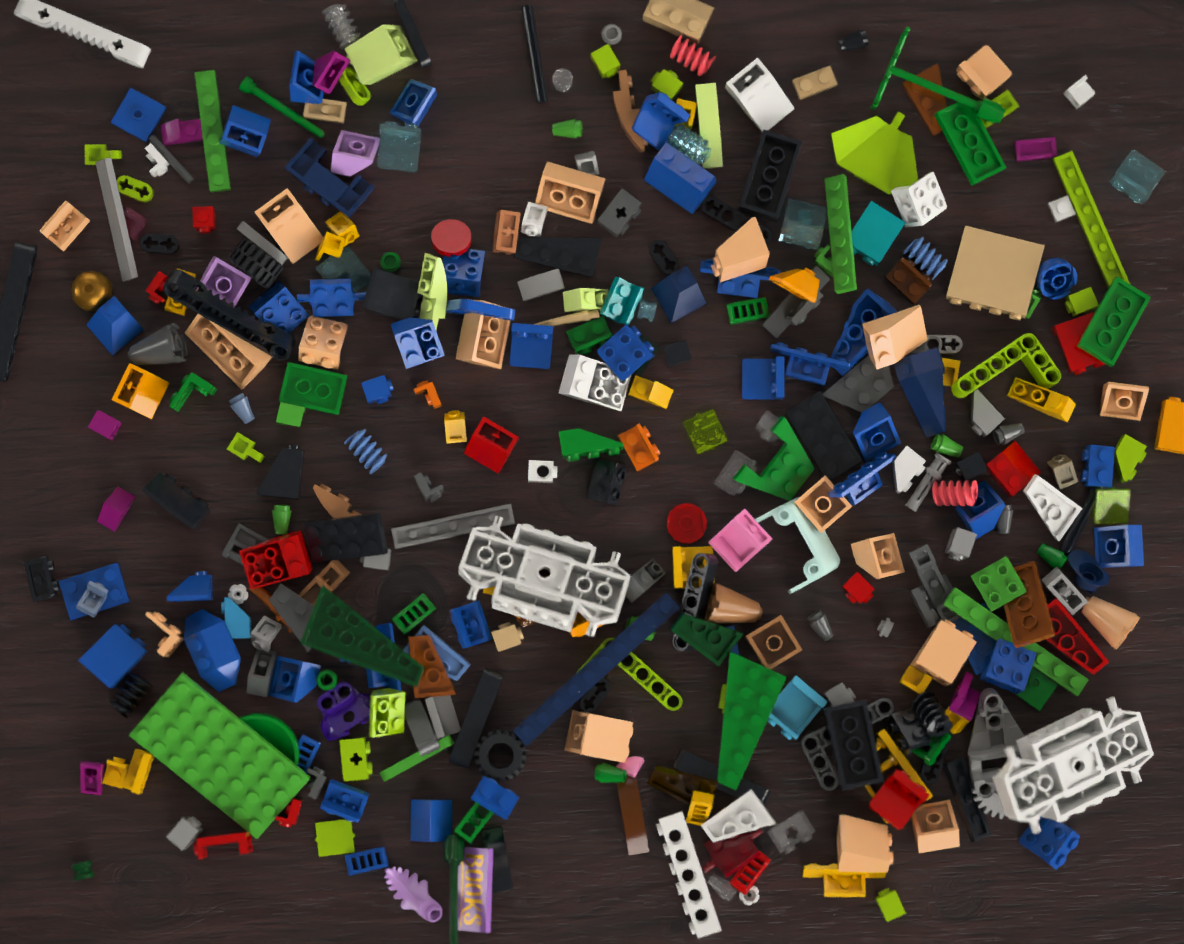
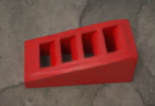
M760 852L758 857L748 863L757 872L746 864L735 873L729 884L746 895L771 860ZM745 871L747 874H749V875L752 877V879H750L748 876H746V875H745L744 873H742V872ZM738 877H740L742 880L748 883V885L745 886L742 882L738 880Z

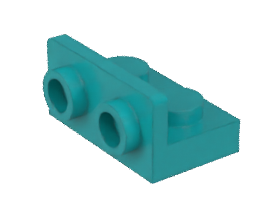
M615 276L599 314L619 324L629 325L634 317L635 309L642 299L644 288L635 286Z

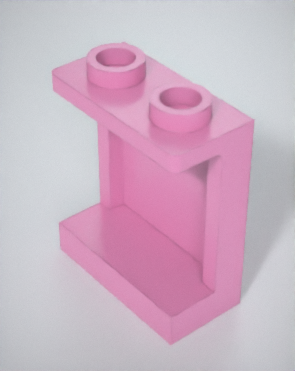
M744 509L709 541V544L737 572L767 545L772 538Z

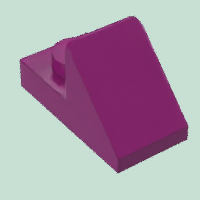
M175 119L161 125L164 146L203 140L201 119L181 122L179 119Z

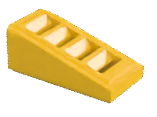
M693 791L686 823L701 826V824L708 820L713 803V794Z

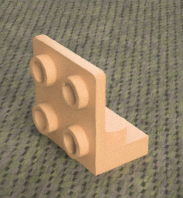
M147 612L145 615L170 635L168 638L165 636L158 644L160 648L157 651L161 656L169 658L183 642L184 638L181 636L183 632L175 625L165 623L167 619L159 612Z

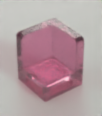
M127 207L124 215L126 216L125 220L129 238L136 241L148 220Z

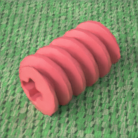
M680 35L671 50L670 58L674 59L678 56V63L685 60L684 67L691 65V71L694 72L698 69L697 75L701 76L707 72L716 56L708 59L710 52L702 55V47L695 50L696 43L688 46L689 39L687 38L682 42V35Z
M936 480L932 487L934 502L937 506H942L943 504L944 506H950L951 504L952 506H973L978 496V483L973 480L972 486H970L969 481L966 480L964 486H962L961 481L958 480L956 486H954V482L950 480L947 486L946 481L942 480L939 486Z

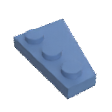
M423 625L415 636L430 634L449 678L458 681L471 664ZM409 643L403 649L408 655H410Z

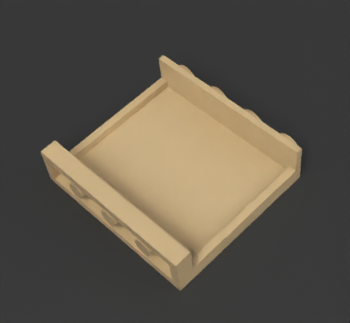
M965 226L946 299L950 300L949 303L961 305V303L968 304L969 308L974 310L984 308L994 315L1004 313L1014 320L1025 319L1045 245Z

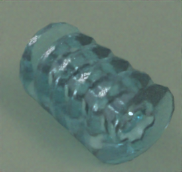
M679 124L668 136V144L698 165L703 164L709 158L711 148L708 147L709 141L703 140L702 136H697L695 132H691L684 125Z

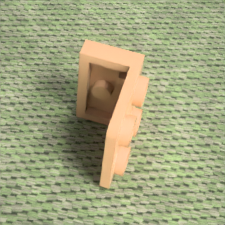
M987 45L983 46L967 61L964 60L956 69L959 78L971 87L973 94L976 97H980L981 100L990 95L1012 74L1008 67Z
M308 317L299 345L298 361L338 370L341 349L348 327L347 324L319 317Z

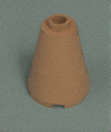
M713 583L704 620L711 623H755L757 619L760 620L763 609L760 607V603L719 583Z

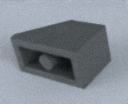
M256 650L248 675L247 694L267 697L277 657L276 651Z

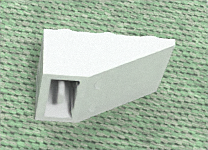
M758 58L726 83L725 89L762 133L763 130L768 131L795 109L771 73Z
M569 354L559 394L622 411L631 375L626 380H620L606 363L582 355Z

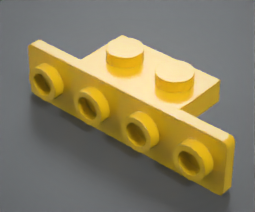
M812 863L805 865L803 868L804 878H823L824 897H865V878H885L886 872H838V864L820 866L819 864Z

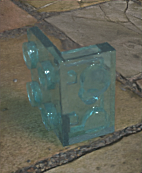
M395 122L380 124L379 132L381 136L377 166L380 169L416 172L422 137L421 128H417L418 126L414 124H406L405 127L397 126Z
M1132 150L1109 182L1117 190L1128 194L1134 202L1144 204L1163 177L1164 170L1138 151Z

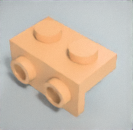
M64 201L40 229V232L62 251H65L90 220L69 202Z

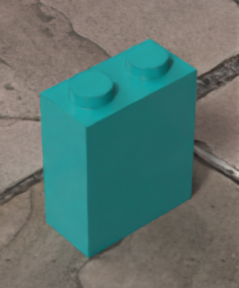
M871 201L852 230L854 255L858 253L867 264L878 266L906 222Z

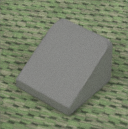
M594 151L575 155L578 171L592 175L599 174Z

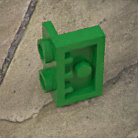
M604 316L566 331L575 354L580 353L582 356L592 352L591 348L597 345L601 347L613 336Z

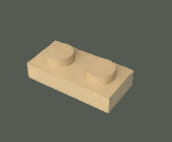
M831 66L792 80L799 100L837 86Z
M323 99L321 104L305 103L303 117L344 124L347 103Z

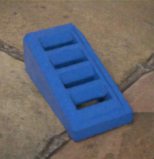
M302 734L298 742L299 751L302 750L311 755L308 758L299 754V758L306 761L307 764L305 766L298 762V767L306 772L310 768L322 743ZM305 742L313 746V751L304 747L303 743Z
M385 846L344 855L349 876L389 867ZM376 852H379L381 864H377ZM368 854H371L373 866L369 865ZM359 856H363L365 868H362ZM354 857L356 859L358 868L356 870H354L351 858Z

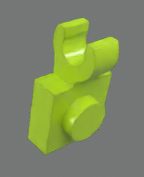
M85 144V165H96V162L105 158L122 159V151L107 150V144Z
M239 432L236 433L227 450L243 460L250 456L262 463L265 458L263 454L253 449L256 443Z

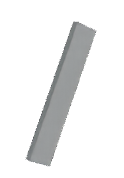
M105 158L96 162V168L122 282L137 278L138 273L112 159Z
M511 504L392 528L395 549L470 534L474 527L492 526L495 516H499L498 520L500 517L503 518L500 527L513 525L515 520Z

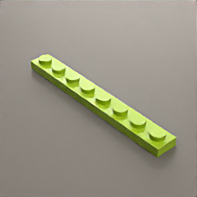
M1073 151L1054 158L1053 163L1107 287L1109 288L1116 276L1130 284Z

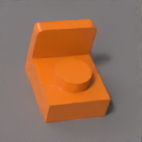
M428 380L416 385L417 388L414 389L416 395L427 391L428 393L425 394L428 405H433L434 409L442 407L433 382L428 383Z

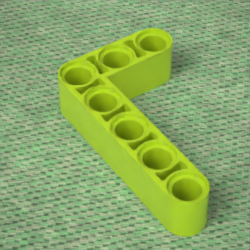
M1026 333L952 384L951 391L955 397L964 398L1020 359L1038 385L1043 388L1049 389L1057 384L1061 379V373L1038 339L1033 334ZM1023 341L1028 343L1029 348L1023 345ZM1007 351L1012 353L1013 359L1008 357ZM1034 357L1039 359L1040 365L1035 362ZM991 362L996 363L998 369H994ZM976 372L982 376V380L976 377ZM1046 374L1051 376L1052 382L1046 378ZM960 383L966 386V391L961 389Z
M607 638L577 673L605 648L607 642L613 641L615 638ZM632 652L628 654L633 659L630 666H624L621 662L617 664L665 708L675 711L681 707L682 697ZM644 668L647 670L648 677L645 680L637 678L636 672L638 669ZM653 683H662L663 691L660 694L652 691ZM672 695L676 696L679 700L678 705L674 708L667 704L668 697Z

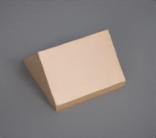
M1115 382L1103 384L1100 416L1140 421L1149 387Z

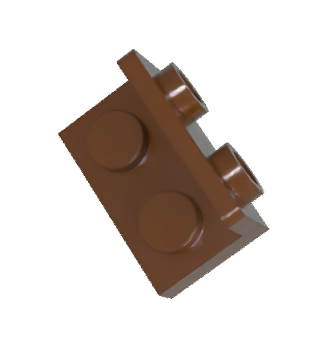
M902 257L884 278L914 305L932 286L931 278L924 272L920 273L915 269L916 265L912 260Z

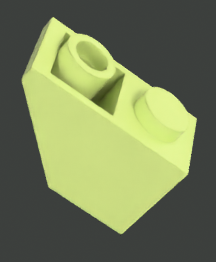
M577 288L563 292L564 311L575 313L583 310L592 311L598 309L601 311L609 290Z

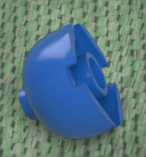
M1050 258L1039 265L1035 282L1037 288L1044 296L1055 300L1061 299L1071 292L1070 289L1077 283L1078 275L1076 269L1068 261L1061 258Z

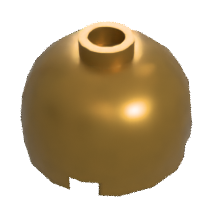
M87 271L78 275L73 281L71 288L72 298L83 310L97 311L112 298L113 288L109 279L100 272Z

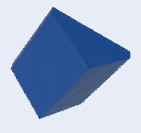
M298 50L294 54L289 85L291 101L321 104L324 91L313 86L315 61Z
M410 79L390 113L417 129L435 100L437 91L432 86Z
M411 799V841L443 842L446 840L447 835H452V800Z

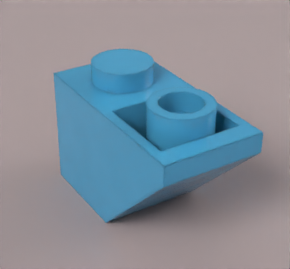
M225 597V602H221V613L225 614V623L232 639L251 638L252 618L231 598Z

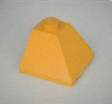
M806 267L804 270L796 268L775 274L768 279L802 300L815 303L817 299L820 280L814 277L815 272Z

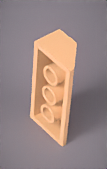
M197 314L185 332L241 390L265 368L272 356L200 314Z

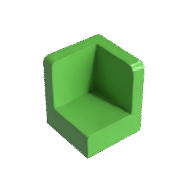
M280 402L276 422L281 425L287 424L300 427L306 408Z

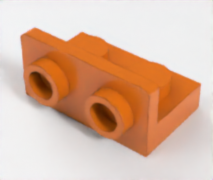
M640 423L618 435L637 472L659 460L658 455H660L656 444L651 445L648 439L651 436L646 426L642 427Z

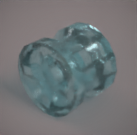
M642 299L637 319L646 318L648 321L653 322L658 302L649 303Z

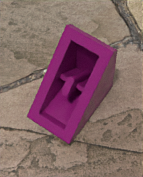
M336 51L316 59L313 86L330 95L349 64L350 59Z
M117 487L104 502L97 522L115 532L136 496Z
M81 761V793L102 795V782L106 769L105 763Z

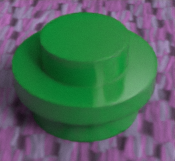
M387 252L381 257L380 264L386 272H395L399 269L401 260L396 253Z

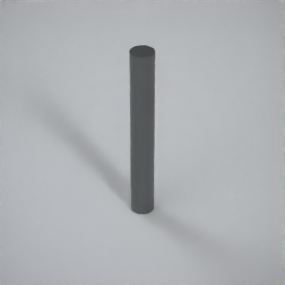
M154 134L150 136L149 142L187 184L192 183L194 178Z

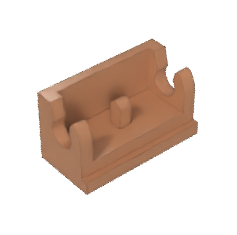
M507 210L497 212L492 253L504 252L507 255L516 253L521 213Z

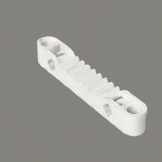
M19 0L14 11L16 16L43 28L53 27L54 30L59 28L62 33L66 31L69 36L74 35L76 39L81 37L85 43L89 41L92 46L96 44L100 49L103 47L107 52L110 50L117 59L139 68L144 67L151 51L150 48L38 0ZM48 13L49 17H44L43 19L42 15H46ZM122 44V46H123L122 49L119 48V49L117 50V49L115 48L116 45H117V46H120V45Z

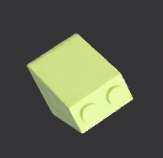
M381 25L345 48L346 57L350 59L349 63L353 65L357 79L366 85H372L418 61L405 34L398 25Z

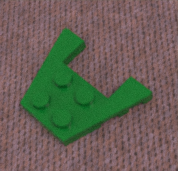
M781 416L770 429L772 433L784 442L781 449L760 476L743 464L732 479L790 501L815 468L787 419Z

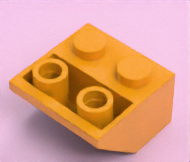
M129 363L112 400L152 419L168 388L169 382Z

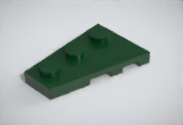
M684 613L679 616L670 628L672 632L717 666H720L743 635L742 632Z

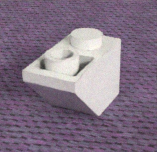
M908 446L904 447L892 462L895 492L898 494L901 491L906 492L913 484L910 480L914 475L918 477L926 468L923 466L926 460Z

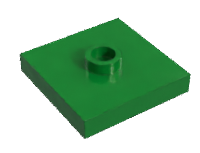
M1032 667L1024 691L1015 695L1037 711H1040L1058 684Z

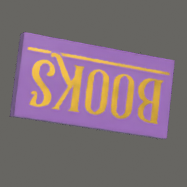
M464 847V861L460 862L458 866V930L490 933L493 849Z

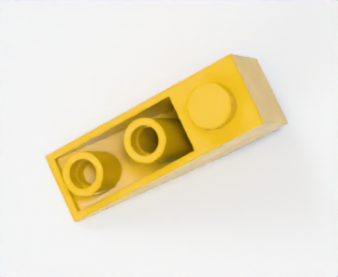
M1015 377L1007 395L1067 423L1076 405L1068 396Z

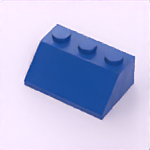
M667 142L654 157L644 178V181L692 215L717 183L714 175Z

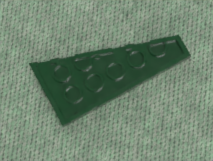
M322 585L300 644L418 687L424 667Z

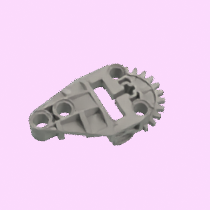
M986 688L979 697L968 749L970 775L974 786L972 793L977 794L974 800L980 801L978 807L982 808L985 806L983 810L985 814L991 810V817L994 818L999 813V818L1002 819L1004 811L992 778L1000 772V769L995 767L982 770L981 762L1007 757L1004 748L1008 746H1013L1015 755H1020L1016 740L1025 736L997 691L993 688ZM989 697H995L993 702L987 703ZM992 716H998L996 721L989 722ZM988 784L986 789H979L981 785Z

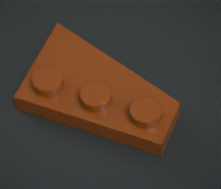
M938 63L916 75L942 86ZM910 81L903 82L904 89L931 135L934 136L941 132L942 129L934 114L947 107L945 96Z
M430 634L409 636L410 656L424 667L418 687L413 686L414 697L456 695Z

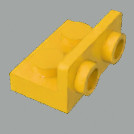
M138 748L135 749L123 788L129 789L136 794L143 793L155 757L154 755Z

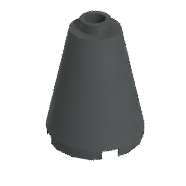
M170 323L132 345L130 351H128L131 363L134 362L138 366L185 362L187 359H184V357L188 355L187 346L183 334L179 335L177 329H180L178 325Z

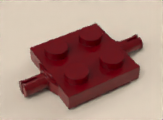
M758 828L749 833H741L716 842H712L710 839L703 845L708 850L711 858L710 861L701 866L705 873L717 867L728 878L758 857L760 852L755 847L754 839L763 834L762 830Z

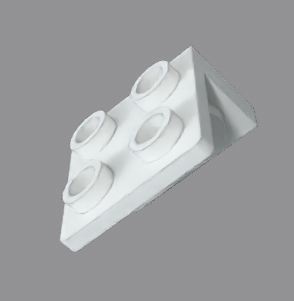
M929 172L911 186L896 187L891 191L902 220L906 222L904 224L905 227L923 226L947 208L934 172Z

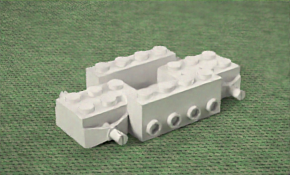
M495 516L493 525H490V527L472 528L459 566V575L471 587L467 596L468 599L471 600L472 597V600H476L479 589L496 586L492 597L493 609L568 632L572 630L578 611L589 621L586 635L589 636L591 632V637L595 636L598 625L617 623L630 582V575L618 566L620 553L617 552L616 556V552H612L610 562L608 561V563H594L596 547L591 543L574 541L569 536L563 535L561 537L545 529L541 531L535 529L530 524H517L511 539L500 531L503 518L500 517L498 520L499 516ZM547 569L550 572V576L543 578L539 575V571Z
M1109 697L1106 701L1110 711L1104 719L1100 711L1083 708L1016 740L1022 759L1016 757L1013 746L1004 748L1008 762L992 778L1005 816L1016 821H1028L1032 833L1036 834L1041 831L1037 821L1040 819V816L1062 822L1074 813L1077 814L1085 811V808L1090 805L1100 804L1102 799L1119 794L1120 790L1126 788L1121 771H1129L1133 783L1141 782L1142 779L1138 770L1153 756V751L1140 712L1121 710V708L1117 707L1115 697ZM1079 760L1081 766L1080 769L1076 771L1074 765L1076 761Z

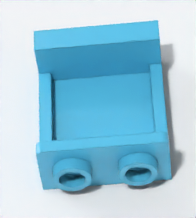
M795 675L779 694L767 722L773 727L777 724L783 729L780 733L787 739L793 738L796 740L820 709L826 705L827 701Z

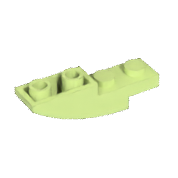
M425 253L417 292L423 295L419 318L433 320L437 330L439 318L445 319L446 275L441 258Z

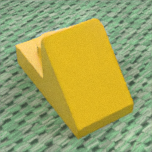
M635 375L628 395L667 409L673 389L657 381L652 382Z

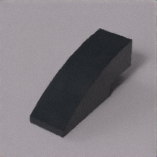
M502 827L483 830L484 847L493 849V893L514 889Z

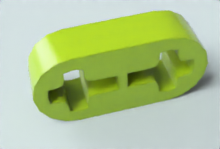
M125 175L120 176L116 180L119 193L144 203L149 202L153 198V189L147 183ZM126 180H128V184L132 186L133 189L125 188L124 190H122L123 187L120 184L121 182L125 183ZM145 188H147V192L149 193L148 196L144 195L143 198H141V194L136 190H144Z

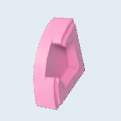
M637 756L628 757L625 763L619 762L616 767L626 770L627 775L635 778L644 763V758Z

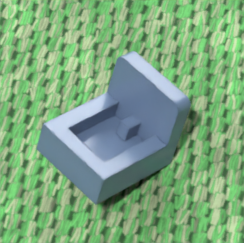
M89 581L87 589L79 600L76 609L95 618L107 599L108 590L100 583Z

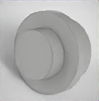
M610 24L603 28L602 39L605 43L614 45L621 40L622 32L617 25Z
M887 617L886 620H881L877 631L880 632V637H888L894 625L890 618Z

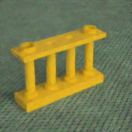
M881 729L876 733L878 738L875 742L877 751L881 748H887L890 752L889 758L880 764L881 772L883 773L893 765H899L910 776V780L925 787L926 792L930 795L927 800L933 797L886 730ZM865 785L864 788L873 798L876 793L870 785Z

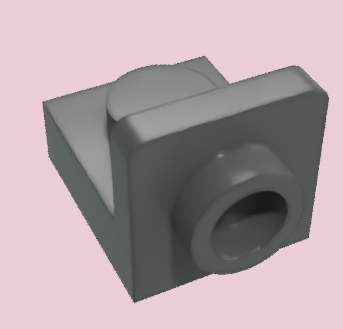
M314 766L313 769L308 768L306 772L316 776L317 779L311 780L307 790L310 791L309 797L317 799L328 776L324 775L326 771Z

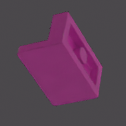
M966 671L956 687L948 710L970 721L973 718L980 693L969 687L973 675Z

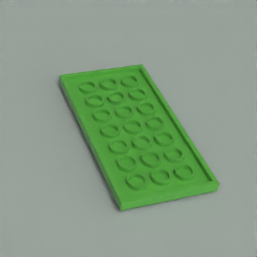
M183 672L129 735L246 831H250V834L256 839L260 837L274 821L275 816L281 813L311 777Z

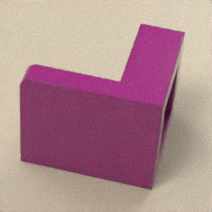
M97 410L88 428L113 441L122 423Z

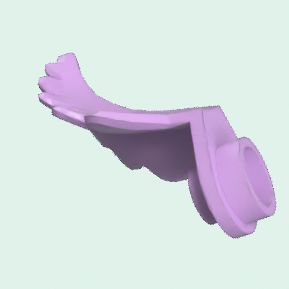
M395 866L385 869L386 875L384 877L388 878L386 883L392 884L389 886V890H397L393 896L394 899H403L400 905L402 909L415 910L421 917L430 922H436L441 918L442 907L429 896L428 882L426 880L418 883L417 873L409 877V870L405 869L402 873L401 867H398L397 870Z

